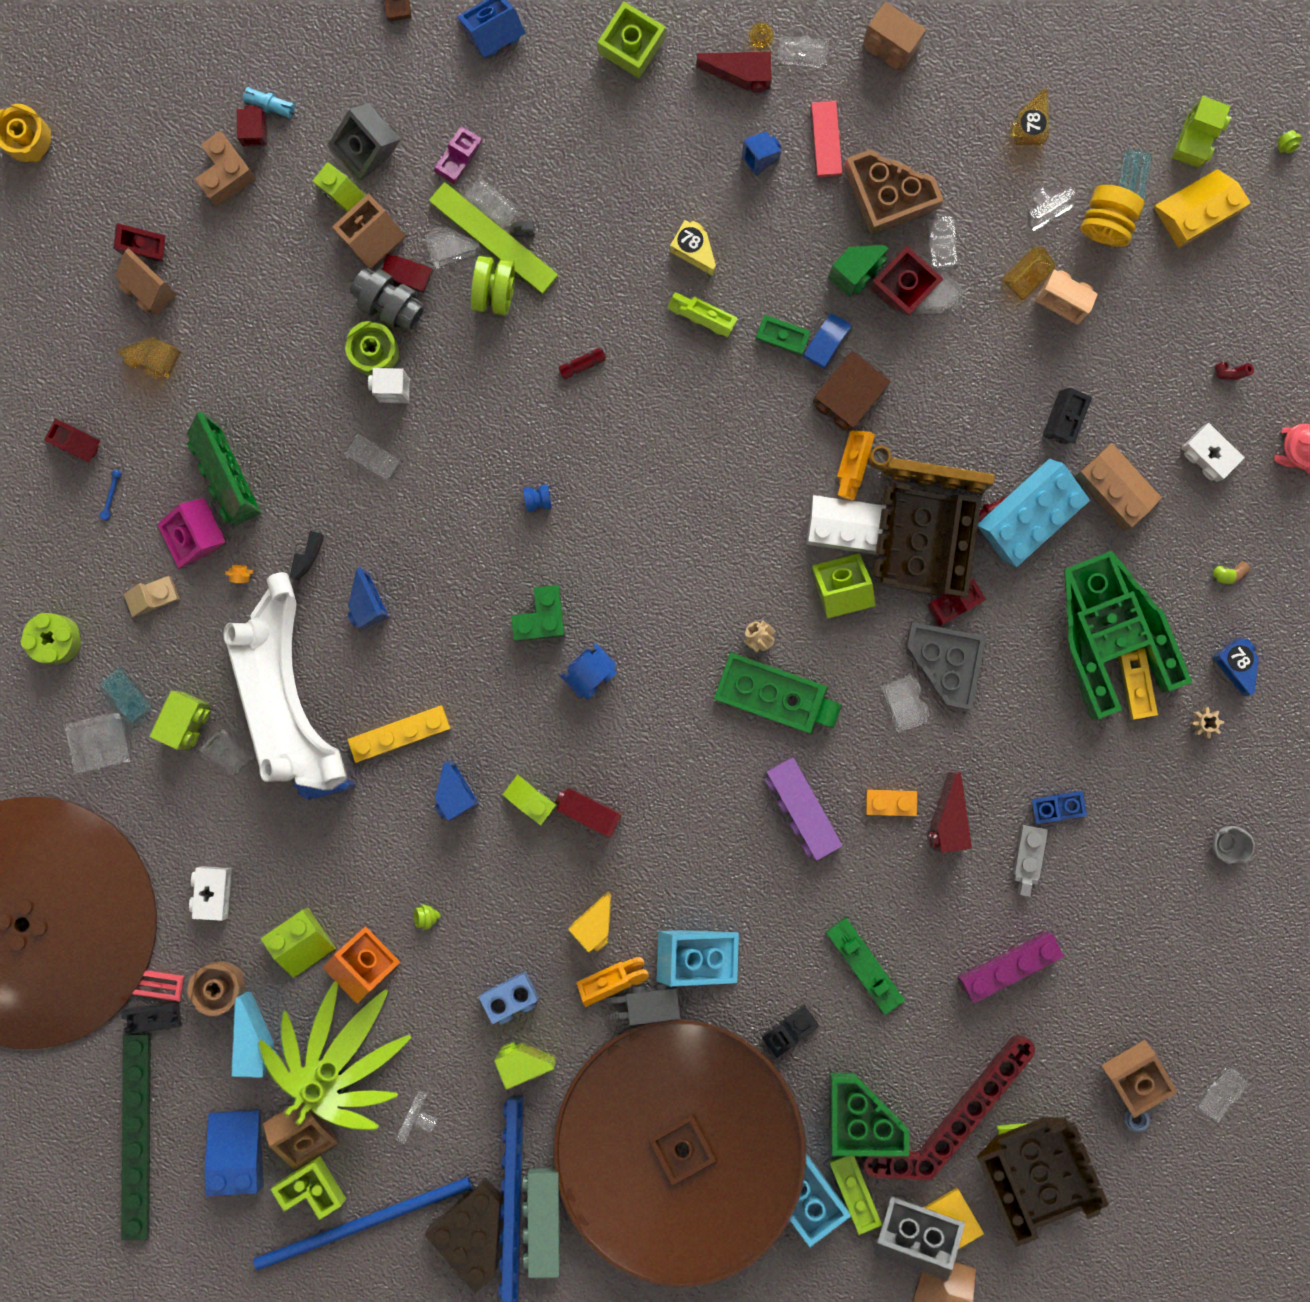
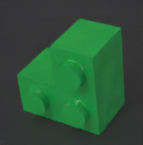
M559 585L534 588L536 613L511 615L515 642L566 637Z

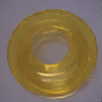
M763 22L753 25L749 32L751 43L759 48L770 45L774 37L771 26ZM763 33L766 37L759 39L757 34Z

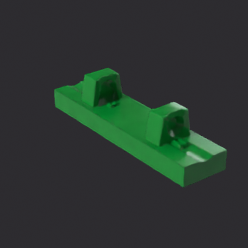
M846 917L825 931L884 1015L905 1001ZM881 979H883V981H882V983H881L880 985H878V986H876V987H872V986L875 985L877 982H879Z

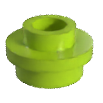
M1294 130L1283 134L1277 140L1279 152L1291 153L1298 149L1302 136Z

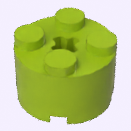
M365 321L354 326L348 333L345 352L350 362L360 373L369 377V375H373V368H393L398 362L399 347L394 336L386 326L380 323ZM372 345L373 347H375L376 350L373 353H371L369 347Z
M40 613L33 617L24 627L21 645L26 653L37 662L54 665L62 664L72 660L80 650L79 628L68 617L53 613ZM51 635H52V638L54 639V642H53V643H50V642H51V640H50V636H51Z

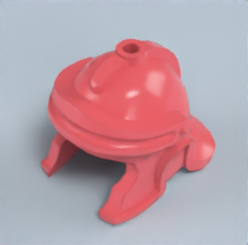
M1299 424L1293 428H1283L1281 433H1287L1284 441L1286 456L1275 454L1274 461L1285 467L1305 469V472L1310 474V424Z

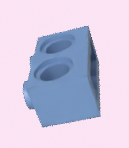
M526 971L481 993L479 999L491 1023L499 1022L502 1025L514 1018L512 1014L521 1010L522 1013H525L535 1008V1002L538 1001L539 996ZM517 988L526 989L528 998L525 1000L517 999L515 990ZM496 999L504 1001L506 1005L505 1010L502 1012L494 1010L492 1002Z

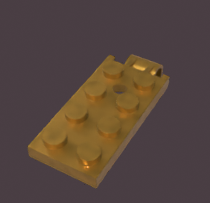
M885 446L875 447L868 458L872 468L883 471V475L892 476L893 480L898 482H907L908 479L917 480V484L922 486H932V483L941 484L942 488L947 490H957V487L966 488V492L971 494H981V491L985 492L994 484L995 474L898 458L891 459V452ZM874 453H882L885 456V462L878 463L874 459Z

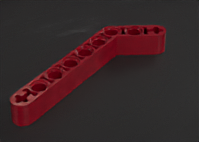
M1023 1035L1011 1037L918 1151H909V1156H862L861 1161L866 1173L875 1178L933 1179L1033 1058L1035 1046L1032 1041ZM1019 1044L1026 1048L1024 1052L1017 1048ZM1010 1053L1018 1059L1017 1062L1009 1056ZM1003 1062H1010L1011 1068L1007 1073H1000V1066ZM989 1081H993L995 1083L994 1090L990 1093H985L984 1085ZM978 1101L979 1108L975 1112H968L969 1103ZM955 1121H962V1129L958 1132H953L951 1130L952 1124ZM939 1141H946L947 1147L941 1152L935 1150V1145ZM873 1158H877L879 1162L875 1164V1168H872L869 1164L873 1162ZM903 1159L906 1161L904 1168L900 1170L894 1169L895 1161ZM927 1160L931 1162V1166L927 1171L919 1170V1165L922 1161Z

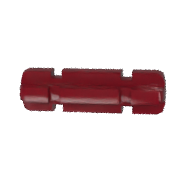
M597 348L592 351V354H584L572 360L570 364L565 363L561 365L559 372L563 379H568L573 376V373L578 374L593 367L594 363L599 364L605 361L606 356L601 348Z

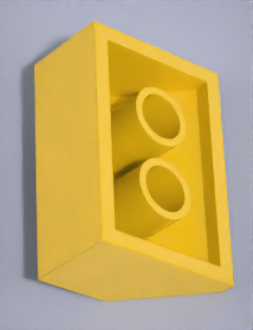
M1216 169L1156 204L1154 209L1177 247L1180 248L1241 213L1251 203L1237 181Z

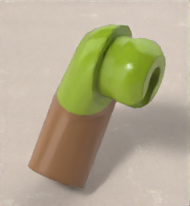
M1241 561L1234 569H1224L1223 566H1217L1212 574L1217 579V582L1232 585L1242 579L1251 570V567L1245 561Z

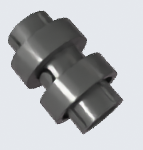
M364 268L356 276L350 288V294L358 300L357 307L370 316L377 312L381 313L380 322L392 330L400 327L405 331H411L419 322L425 309L422 302L417 300L418 293L405 284H401L397 288L394 287L395 278L382 269L373 272L369 268Z

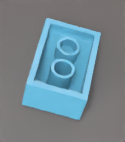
M686 930L658 931L657 982L668 986L737 983L739 933Z
M245 992L235 998L232 1076L264 1077L269 1072L260 1055L258 1042L263 1040L274 1050V1041L252 992Z

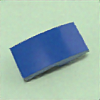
M831 313L810 343L803 358L825 369L836 355L842 341L851 331L852 324Z
M1083 791L1032 799L1036 824L1087 816Z

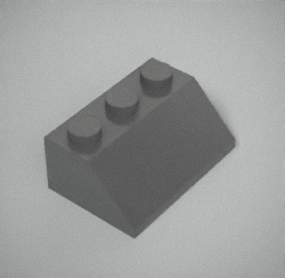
M891 1196L874 1254L948 1281L953 1270L965 1222Z

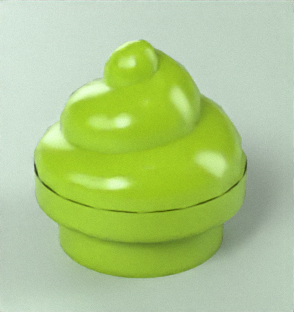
M426 904L414 909L416 928L428 930L441 917L438 911Z

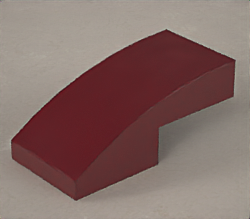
M389 254L382 268L383 271L395 278L394 284L399 286L405 284L411 289L422 293L425 292L433 273V269L428 266Z
M973 578L970 580L967 598L941 596L927 605L938 625L941 626L986 599Z

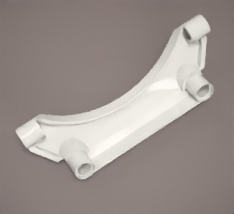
M284 572L275 573L267 578L269 589L250 615L251 619L247 623H228L224 629V640L227 644L256 752L260 775L264 781H290L295 777L296 784L323 790L333 789L345 782L347 777L339 750L327 744L315 732L301 707L292 667V633L296 599L289 575Z

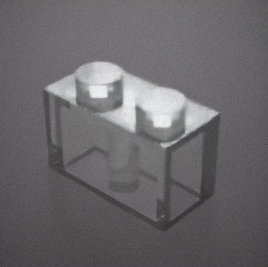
M912 675L880 686L897 733L928 723L929 709L925 702L921 703L919 693L922 692L918 680L913 679Z

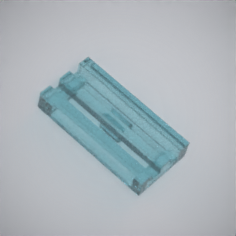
M1127 149L1124 155L1119 187L1126 189L1131 156H1134L1129 190L1135 192L1140 158H1144L1138 195L1144 200L1151 153Z

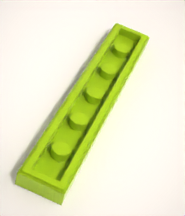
M444 182L429 199L430 204L499 260L514 261L515 273L542 295L559 277L554 270L447 183Z

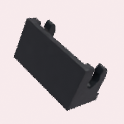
M1073 388L1060 390L1043 437L1059 439L1060 444H1074L1092 397Z
M178 1001L132 1007L121 1012L122 1019L127 1020V1027L124 1029L125 1033L133 1034L182 1026Z

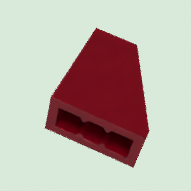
M569 787L566 791L561 790L555 801V804L559 805L556 811L611 838L622 815L621 812Z

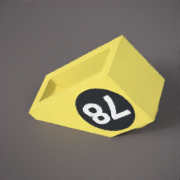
M684 220L670 245V252L713 276L716 265L707 232L704 231V227L695 221L690 223Z

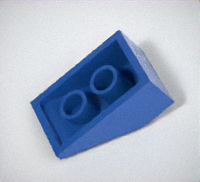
M260 1110L209 1113L205 1160L206 1196L258 1193L264 1186Z

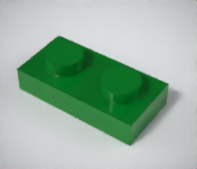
M764 314L755 340L802 356L811 331Z

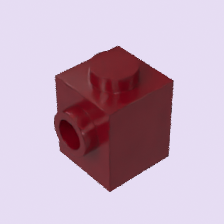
M245 106L244 109H237V139L242 146H267V117L262 108Z

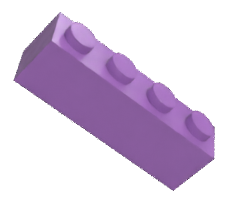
M793 757L766 771L768 777L764 780L770 791L776 790L780 797L777 803L783 814L789 813L792 819L789 825L796 836L800 834L805 843L801 846L808 858L813 856L814 860L817 861L843 846Z

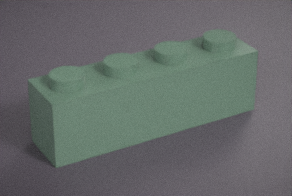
M529 1168L528 1176H523V1192H528V1202H523V1218H528V1228L523 1230V1243L528 1244V1253H524L523 1259L524 1270H528V1278H559V1172H555V1168Z

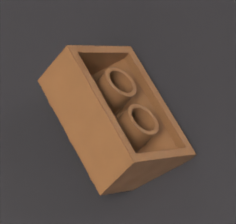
M1110 443L1075 475L1076 479L1124 531L1132 528L1162 498L1113 443Z

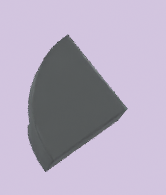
M534 221L512 223L510 235L534 237Z

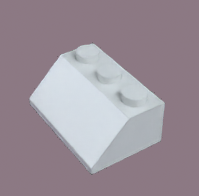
M813 495L806 545L875 554L878 534H882L883 531L879 529L881 511L886 509V506Z

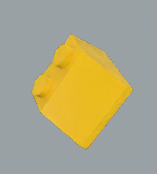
M609 892L575 920L568 929L588 952L592 949L597 952L608 942L607 936L609 934L611 894Z

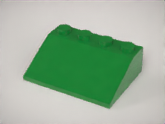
M202 411L197 413L187 432L190 440L187 442V445L193 456L197 455L200 464H197L200 473L204 478L207 477L211 484L208 487L214 500L218 499L222 507L219 509L221 517L225 522L228 521L236 526L261 514L220 425Z

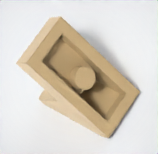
M171 576L161 578L146 585L142 583L137 584L124 594L133 618L180 600Z

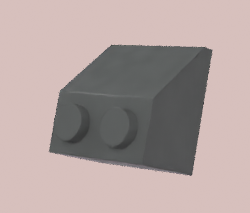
M367 103L348 110L330 140L329 145L355 175L362 180L390 157L400 138L372 106Z

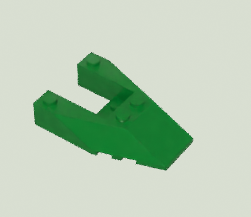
M1113 551L1064 569L1069 651L1081 694L1091 720L1100 719L1122 710L1103 663L1139 648H1145L1147 660L1160 692H1169L1192 683L1164 611L1158 608L1149 597L1147 591L1141 588L1135 581L1130 571Z

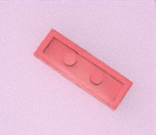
M836 101L814 102L811 104L817 178L841 176L842 166Z

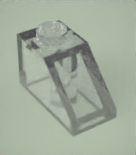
M436 227L424 235L436 269L482 254L478 242L448 227Z
M943 271L940 276L944 280L910 316L946 315L950 309L955 312L964 302L962 296L966 290Z

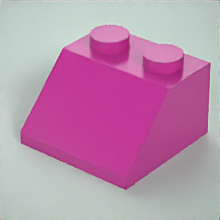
M205 498L179 504L157 524L178 569L213 553L225 543L223 533L219 529Z

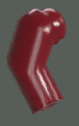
M1227 362L1215 365L1217 372L1215 375L1219 379L1239 380L1254 373V368L1250 363L1229 369Z

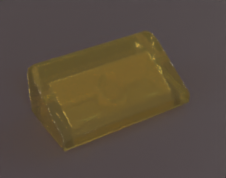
M1034 246L1002 278V281L1014 294L1023 300L1057 265L1044 247Z

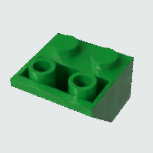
M885 245L849 247L832 265L828 279L849 298L854 293L860 294L867 286V282L871 278L870 275L872 274L875 277L884 267V263L887 260L885 255L889 248Z

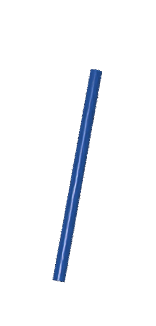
M469 1177L463 1178L253 1259L255 1269L257 1271L471 1190V1181Z

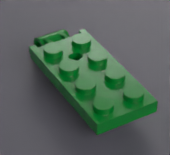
M732 652L728 656L713 699L809 734L813 733L815 722L834 729L842 704L824 698L825 692L828 690L827 686ZM790 696L796 697V705L790 706L787 700Z

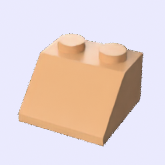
M1053 270L1035 302L1078 325L1090 313L1098 293L1094 292L1090 285L1072 280L1068 273L1061 270Z

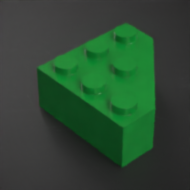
M829 1073V1150L832 1156H909V1129L855 1073Z

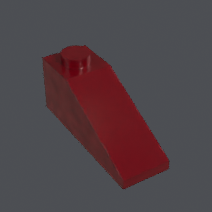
M771 51L697 53V68L742 89L761 93L771 87Z

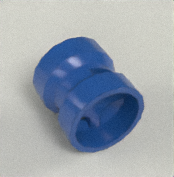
M548 484L540 485L538 490L531 487L523 488L527 513L534 512L539 507H542L544 510L552 509Z

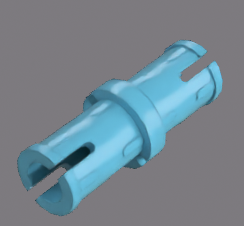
M250 87L245 89V92H248V94H243L244 103L262 108L266 113L273 112L288 119H291L293 116L290 112L294 113V103L276 98L272 93L265 94Z

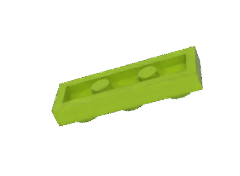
M840 1156L830 1160L829 1163L858 1234L860 1235L882 1226L855 1157Z

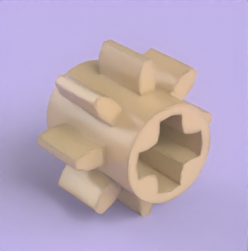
M764 620L760 623L752 622L745 630V635L748 638L744 640V643L756 653L759 649L766 651L772 647L774 643L772 635L776 631Z
M1204 707L1202 710L1203 714L1193 712L1196 718L1194 722L1189 724L1194 725L1196 728L1195 735H1200L1204 732L1205 739L1211 738V732L1214 734L1221 733L1218 728L1224 721L1219 720V711L1210 713L1209 707ZM1209 718L1208 725L1210 727H1204L1206 724L1204 719Z

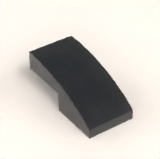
M315 531L309 532L305 555L294 554L290 578L299 581L308 572L321 548L324 538L323 534Z
M803 1005L765 1033L762 1039L775 1057L778 1058L797 1045L798 1041L816 1030L819 1024L807 1007Z

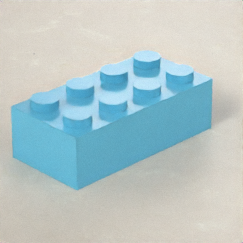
M1048 459L978 523V528L1004 562L1018 567L1085 506L1090 499L1064 463Z
M806 1153V1170L802 1192L790 1221L808 1246L811 1247L850 1218L851 1215L846 1205Z

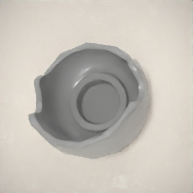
M1227 826L1221 828L1213 836L1212 849L1215 856L1227 864L1246 863L1254 854L1255 843L1253 837L1244 829L1237 826Z

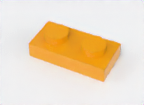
M866 790L865 815L917 816V791Z

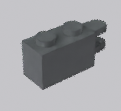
M662 983L656 984V988L646 989V985L633 986L631 991L626 992L624 995L607 997L608 1004L627 1002L628 1010L608 1013L611 1020L629 1018L630 1025L680 1019L676 986H668Z

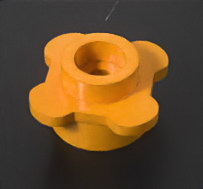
M232 565L229 571H225V575H228L229 581L233 583H248L250 574H253V570L247 569L245 565Z

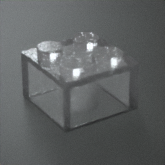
M111 713L64 724L75 774H85L133 762L123 714Z

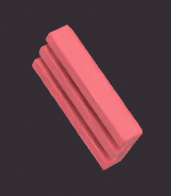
M146 970L143 976L177 981V985L142 980L139 985L176 990L175 995L136 989L132 994L179 1002L181 1001L184 976Z

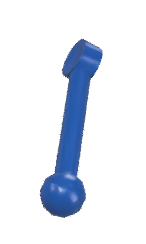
M114 470L111 473L113 479L104 510L100 512V518L103 520H108L111 517L109 509L117 480L121 477L119 470Z

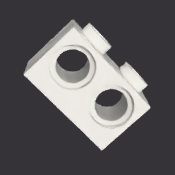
M373 368V375H369L368 388L379 403H409L410 378L404 369Z

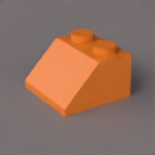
M365 926L336 952L322 968L358 1004L400 961Z

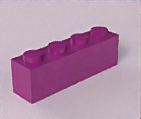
M1045 931L958 976V979L968 999L976 1003L1063 958L1064 955L1053 934Z

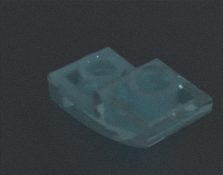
M120 666L99 683L131 723L151 707L145 696Z

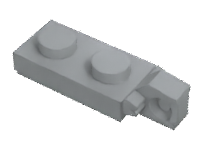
M1021 825L1013 874H1015L1014 881L1019 882L1017 894L1030 897L1032 884H1038L1048 829Z

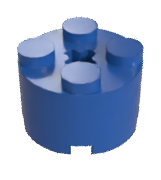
M597 642L593 644L595 649L592 652L589 648L586 649L568 666L569 669L567 671L569 673L567 675L564 672L559 675L579 698L584 696L587 700L598 691L597 685L602 680L607 683L617 673L614 669L617 664Z

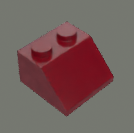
M906 246L873 280L871 290L888 306L910 316L944 278L911 248Z

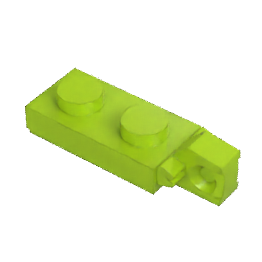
M676 292L673 294L668 305V309L677 315L681 314L692 322L701 324L713 330L716 334L729 337L738 320L737 317L696 297L689 299Z

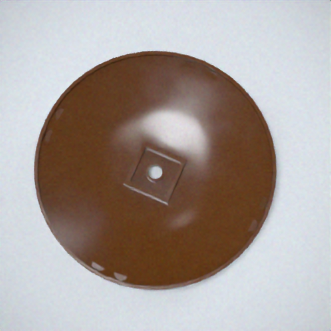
M19 797L0 801V1046L14 1049L55 1047L72 1042L101 1027L123 1008L132 997L133 992L138 988L144 977V972L149 966L155 946L157 932L155 894L146 867L135 848L114 825L102 816L83 806L56 798ZM21 917L29 921L27 931H21L18 927V921Z
M668 1020L648 1023L618 1035L601 1047L583 1065L572 1081L559 1111L554 1137L555 1172H559L560 1195L571 1220L586 1242L610 1264L631 1276L651 1283L667 1286L708 1284L738 1273L755 1262L768 1251L788 1225L797 1207L805 1178L807 1156L803 1121L798 1105L786 1081L772 1062L755 1046L731 1031L712 1024L689 1020ZM681 1142L689 1146L687 1157H681L677 1153V1146Z

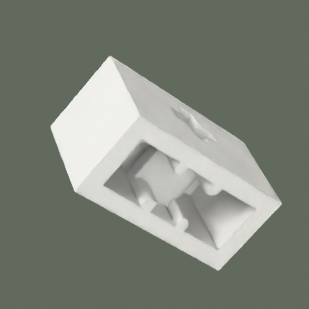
M1210 423L1201 427L1181 447L1185 452V457L1190 462L1197 463L1203 469L1202 473L1209 480L1216 483L1223 480L1245 458ZM1210 450L1214 453L1212 455V459L1208 456L1210 454Z
M201 866L197 867L196 872L192 873L191 886L194 887V896L189 901V912H192V919L219 921L228 919L232 868ZM209 889L211 892H214V896L209 897L208 894H205V890Z

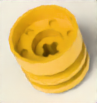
M1114 185L1096 186L1089 202L1091 209L1086 211L1080 230L1086 237L1101 244L1114 247L1128 246L1136 229L1134 222L1139 220L1145 205L1144 200L1138 194L1123 187Z

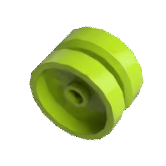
M478 257L471 289L472 311L484 313L489 308L491 302L494 314L508 315L515 285L514 261L501 259L495 270V263L492 257Z

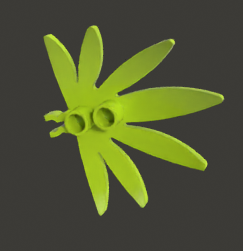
M334 981L315 1017L307 1044L305 1067H301L297 1039L286 1011L282 1013L281 1044L289 1072L275 1051L263 1040L258 1042L260 1055L273 1080L283 1091L295 1099L293 1105L283 1115L287 1118L292 1111H296L300 1104H303L302 1109L298 1113L299 1118L295 1122L297 1126L303 1122L305 1113L311 1110L325 1121L340 1127L355 1130H376L379 1126L368 1118L337 1107L357 1108L372 1106L392 1100L398 1094L387 1091H355L338 1094L337 1091L361 1080L393 1057L411 1039V1036L406 1035L376 1049L357 1061L341 1075L338 1074L357 1051L374 1024L388 993V990L385 989L367 1003L347 1023L332 1042L322 1060L319 1061L335 1008L338 982Z

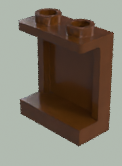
M851 351L814 396V407L823 415L828 413L835 419L834 423L840 429L852 431L891 381L855 352Z

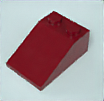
M948 772L930 825L931 831L928 832L929 846H933L934 851L940 853L972 849L961 772Z

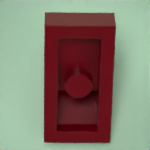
M119 223L116 224L114 250L123 255L129 248L136 256L156 261L163 260L165 235Z

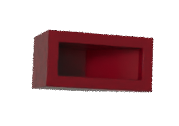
M58 419L53 421L44 441L88 463L97 454L100 440Z

